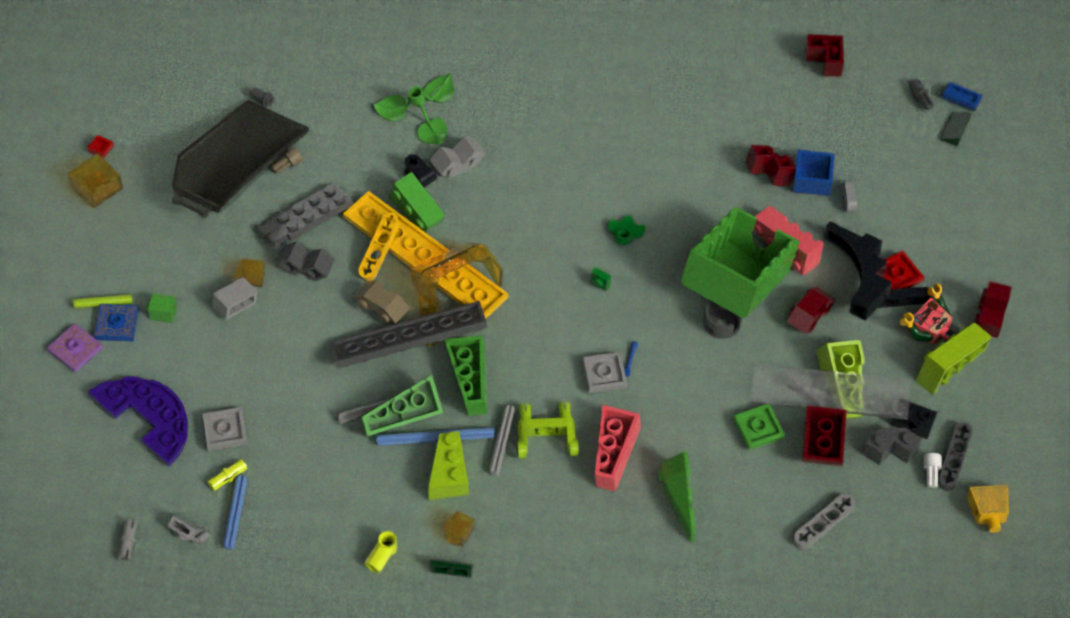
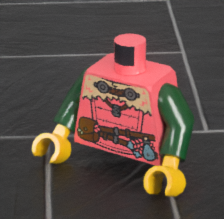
M938 283L933 284V287L927 290L930 296H934L933 299L930 298L914 316L908 312L903 314L904 318L900 319V325H907L906 331L916 341L935 344L941 337L948 341L953 334L956 335L954 331L949 329L952 323V316L942 295H939L942 292V287Z

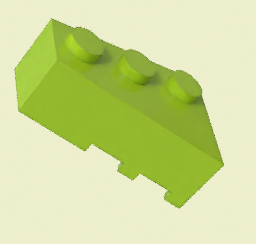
M459 431L439 434L428 488L429 500L469 495L468 478Z

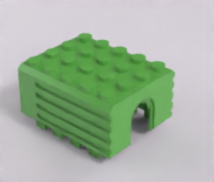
M734 207L691 249L681 282L688 289L726 308L737 316L745 318L790 272V267L795 259V253L799 248L797 246L800 244V241L777 229L772 245H769L767 248L757 247V244L753 242L752 235L757 218L738 207Z

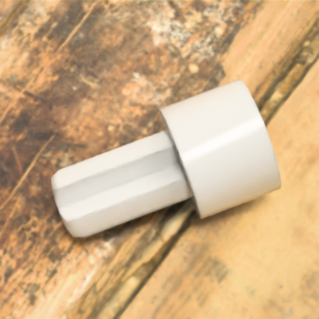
M927 453L923 456V468L927 470V486L936 488L938 486V471L942 468V456L937 453Z

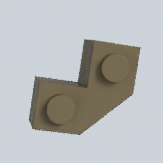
M367 281L353 296L360 309L364 311L375 310L379 315V320L384 324H396L410 309L398 293L393 290L391 293L388 292L379 281Z

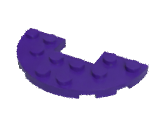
M129 376L112 382L111 380L106 381L88 392L89 396L114 419H117L131 407L154 429L141 439L142 444L168 467L179 457L188 437V419L183 403L166 385L153 379L149 381L136 376Z

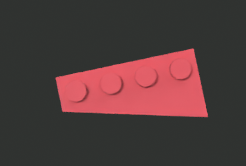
M602 405L595 468L597 487L616 492L641 429L640 414Z

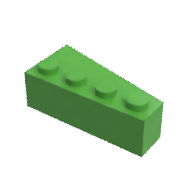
M483 335L445 339L447 351L468 416L488 414L486 346Z
M432 375L426 376L360 416L364 435L370 436L443 413Z

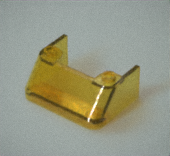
M466 242L412 269L411 281L432 313L439 312V299L431 287L439 282L440 277L473 261L482 262L498 286L502 285L503 269L486 245Z

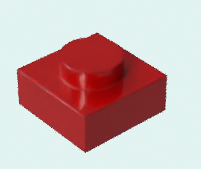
M97 135L87 148L88 152L104 159L114 147L113 141Z

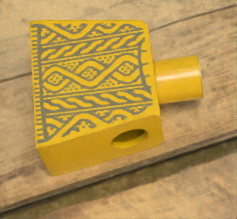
M1008 485L970 487L967 501L976 523L979 525L988 524L989 532L991 533L1001 531L1000 523L1006 522L1009 514Z

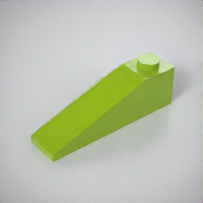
M861 341L826 343L818 348L816 353L820 369L838 409L847 410L846 419L861 417L863 399L861 383L864 380L862 366L865 362Z

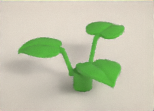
M451 74L433 80L424 90L418 86L412 87L408 92L407 102L401 95H391L374 104L376 112L383 119L392 122L399 121L405 117V110L409 108L410 102L413 106L420 107L427 123L422 124L418 128L419 139L426 144H440L447 137V125L440 118H434L429 121L423 104L425 103V98L429 101L435 100L437 103H444L453 97L454 86Z

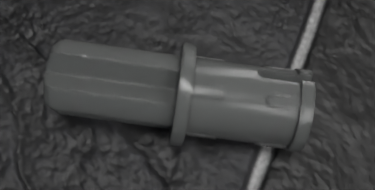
M919 79L912 80L909 86L914 91L915 98L921 102L925 110L932 109L934 103L928 95V90L923 87Z

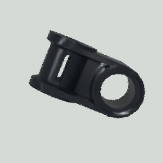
M410 154L405 158V175L412 172L424 188L437 180L435 171L418 155Z

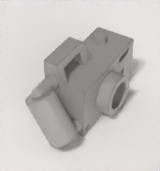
M173 515L168 524V527L178 532L177 536L186 541L188 539L193 540L198 545L210 537L203 527L190 522L181 515Z

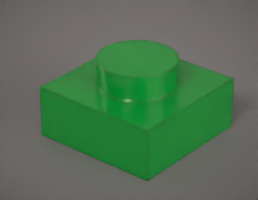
M595 267L591 271V282L595 287L607 291L611 286V276Z

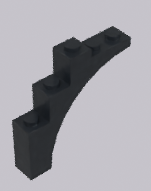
M830 221L826 225L824 239L836 245L849 257L859 275L860 286L851 299L849 313L866 321L890 296L892 282L883 278L887 261L878 257L881 253L882 240L868 233L862 237Z

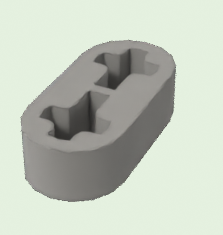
M843 181L842 192L845 211L856 212L857 199L854 181Z

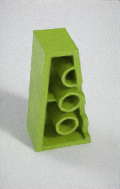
M975 322L969 327H963L959 334H953L946 343H940L936 350L933 352L929 351L924 356L925 362L915 381L934 395L938 391L940 384L945 385L948 383L949 378L954 373L958 374L967 363L972 362L986 349L992 336Z

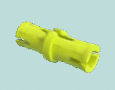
M239 459L228 468L224 467L221 469V472L208 480L207 483L215 492L227 482L231 483L234 481L233 478L248 468L244 461Z

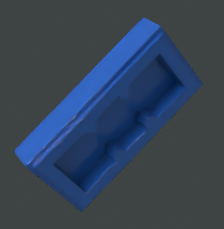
M949 82L942 98L976 111L983 95Z

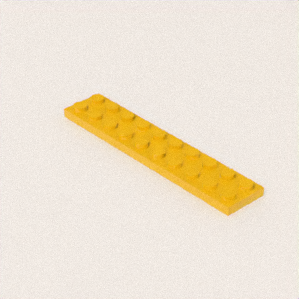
M370 191L343 213L344 219L371 239L382 217L389 212L396 214L400 225L388 251L461 306L480 301L485 319L509 298V293ZM394 220L387 221L388 225L394 223ZM383 234L379 237L378 241L383 243L387 241L388 236Z

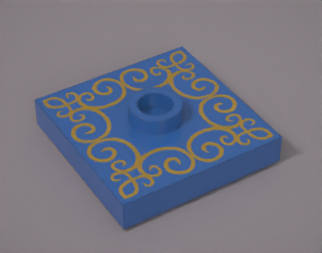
M100 304L95 339L134 342L139 313L138 305Z

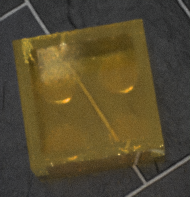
M98 153L68 173L71 187L93 209L123 189L121 176Z

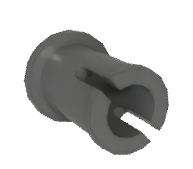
M254 87L250 92V97L262 102L264 106H270L274 101L272 93H266L257 87Z

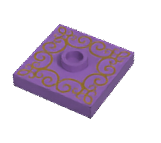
M74 323L47 347V351L76 373L103 346Z

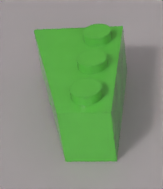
M412 172L395 182L388 195V198L425 233L439 225L446 216Z

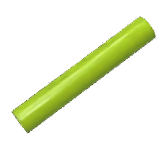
M132 294L73 299L75 309L99 307L100 304H133Z

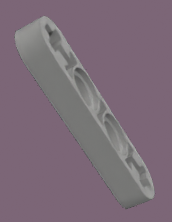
M842 494L795 533L793 540L795 547L800 550H806L853 511L855 505L854 498L849 494ZM842 502L849 503V506L845 505L841 508ZM833 512L837 518L830 520L826 517V513ZM819 524L823 529L819 532L814 531L812 525ZM807 533L810 534V535L807 537L806 542H805L804 540L801 541V542L799 541V538H802V539H803L804 537L807 536Z

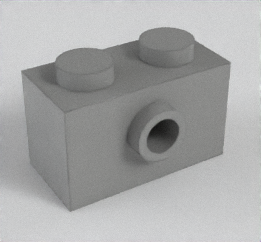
M242 277L237 281H232L226 287L216 290L212 297V307L225 320H228L255 305L258 291Z

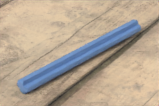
M494 428L377 435L376 442L378 446L438 442L439 434L456 431L460 432L461 440L485 439L494 437Z

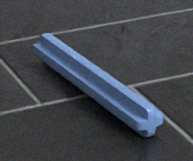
M238 475L236 477L223 541L225 549L232 550L235 547L247 485L246 476Z

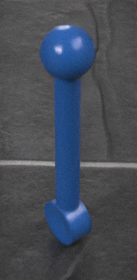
M636 341L631 343V353L627 366L624 369L626 377L630 376V366L635 349L638 348Z

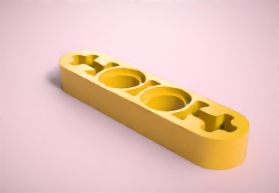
M389 212L382 217L358 271L361 278L365 281H372L377 276L399 228L400 221L394 213ZM393 219L394 223H390V225H388L387 221H391ZM381 235H387V241L383 243L378 241ZM374 251L380 252V256L377 259H372L371 254ZM369 268H370V270H371L372 272H371V273H367V275H366V274L364 273V271H365V270L368 271Z

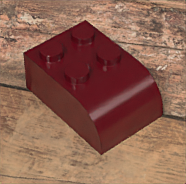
M807 405L804 420L802 462L843 466L847 410Z

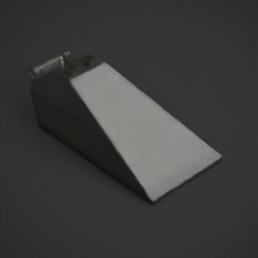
M250 100L245 101L177 155L172 181L175 193L172 203L175 205L180 204L198 213L202 218H206L210 211L221 214L270 169L284 153L309 132V127Z

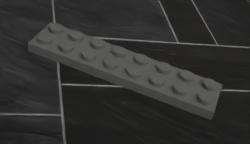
M480 301L333 340L330 341L336 368H341L359 362H366L377 357H385L388 354L403 352L410 348L422 347L432 342H440L465 333L480 331L488 326Z

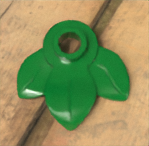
M627 215L620 222L610 219L608 225L610 232L615 235V241L620 245L630 244L633 239L641 238L646 231V225H636L631 215Z

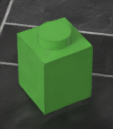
M152 294L151 301L148 300L146 305V311L149 312L150 320L173 323L177 310L175 296Z

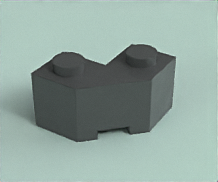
M296 241L284 246L277 264L291 275L298 276V273L307 275L309 280L317 281L328 277L335 259L322 248L309 252L302 244Z
M907 428L879 429L866 443L863 455L879 466L890 453L908 463L918 452L922 438Z

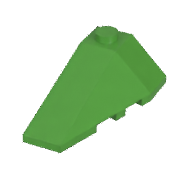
M683 451L662 462L661 470H658V481L662 482L663 491L690 542H694L696 534L694 508L690 506L692 504V488H688L690 466L688 452Z

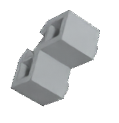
M463 136L453 149L440 147L430 160L441 175L453 178L478 165L486 153L476 139Z

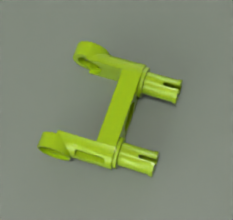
M564 402L558 404L559 418L532 419L531 405L526 403V411L524 404L519 405L520 420L517 424L518 459L527 458L528 437L566 435L567 452H570V456H578V439L576 438L575 421L571 417V404L569 402H565V409Z

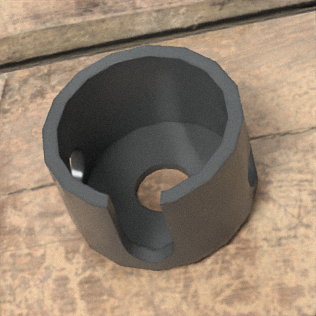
M710 300L706 304L703 323L705 330L711 336L719 339H728L739 332L742 317ZM724 319L728 325L717 324V321Z

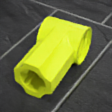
M385 531L379 535L378 543L364 563L370 571L380 574L391 555L396 553L397 538L393 532ZM390 541L392 542V544L390 546H385L384 542Z

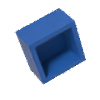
M798 149L793 192L830 196L835 154Z

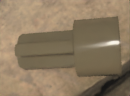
M295 147L284 153L285 157L272 165L276 174L290 165L295 167L303 161L301 154Z

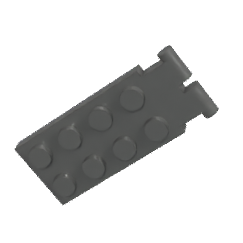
M332 183L270 218L271 221L265 225H258L255 230L275 249H278L285 241L294 240L353 206V201Z

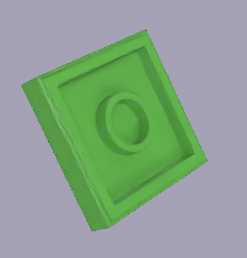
M769 403L733 415L732 419L748 450L785 438V433Z

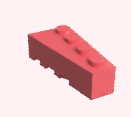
M771 206L754 216L757 220L753 231L760 235L768 246L772 245L777 229L800 241L792 264V268L795 271H798L803 276L819 265L824 244L821 240H813L812 234L808 231L803 233L799 229V225L795 222L790 224L786 216Z

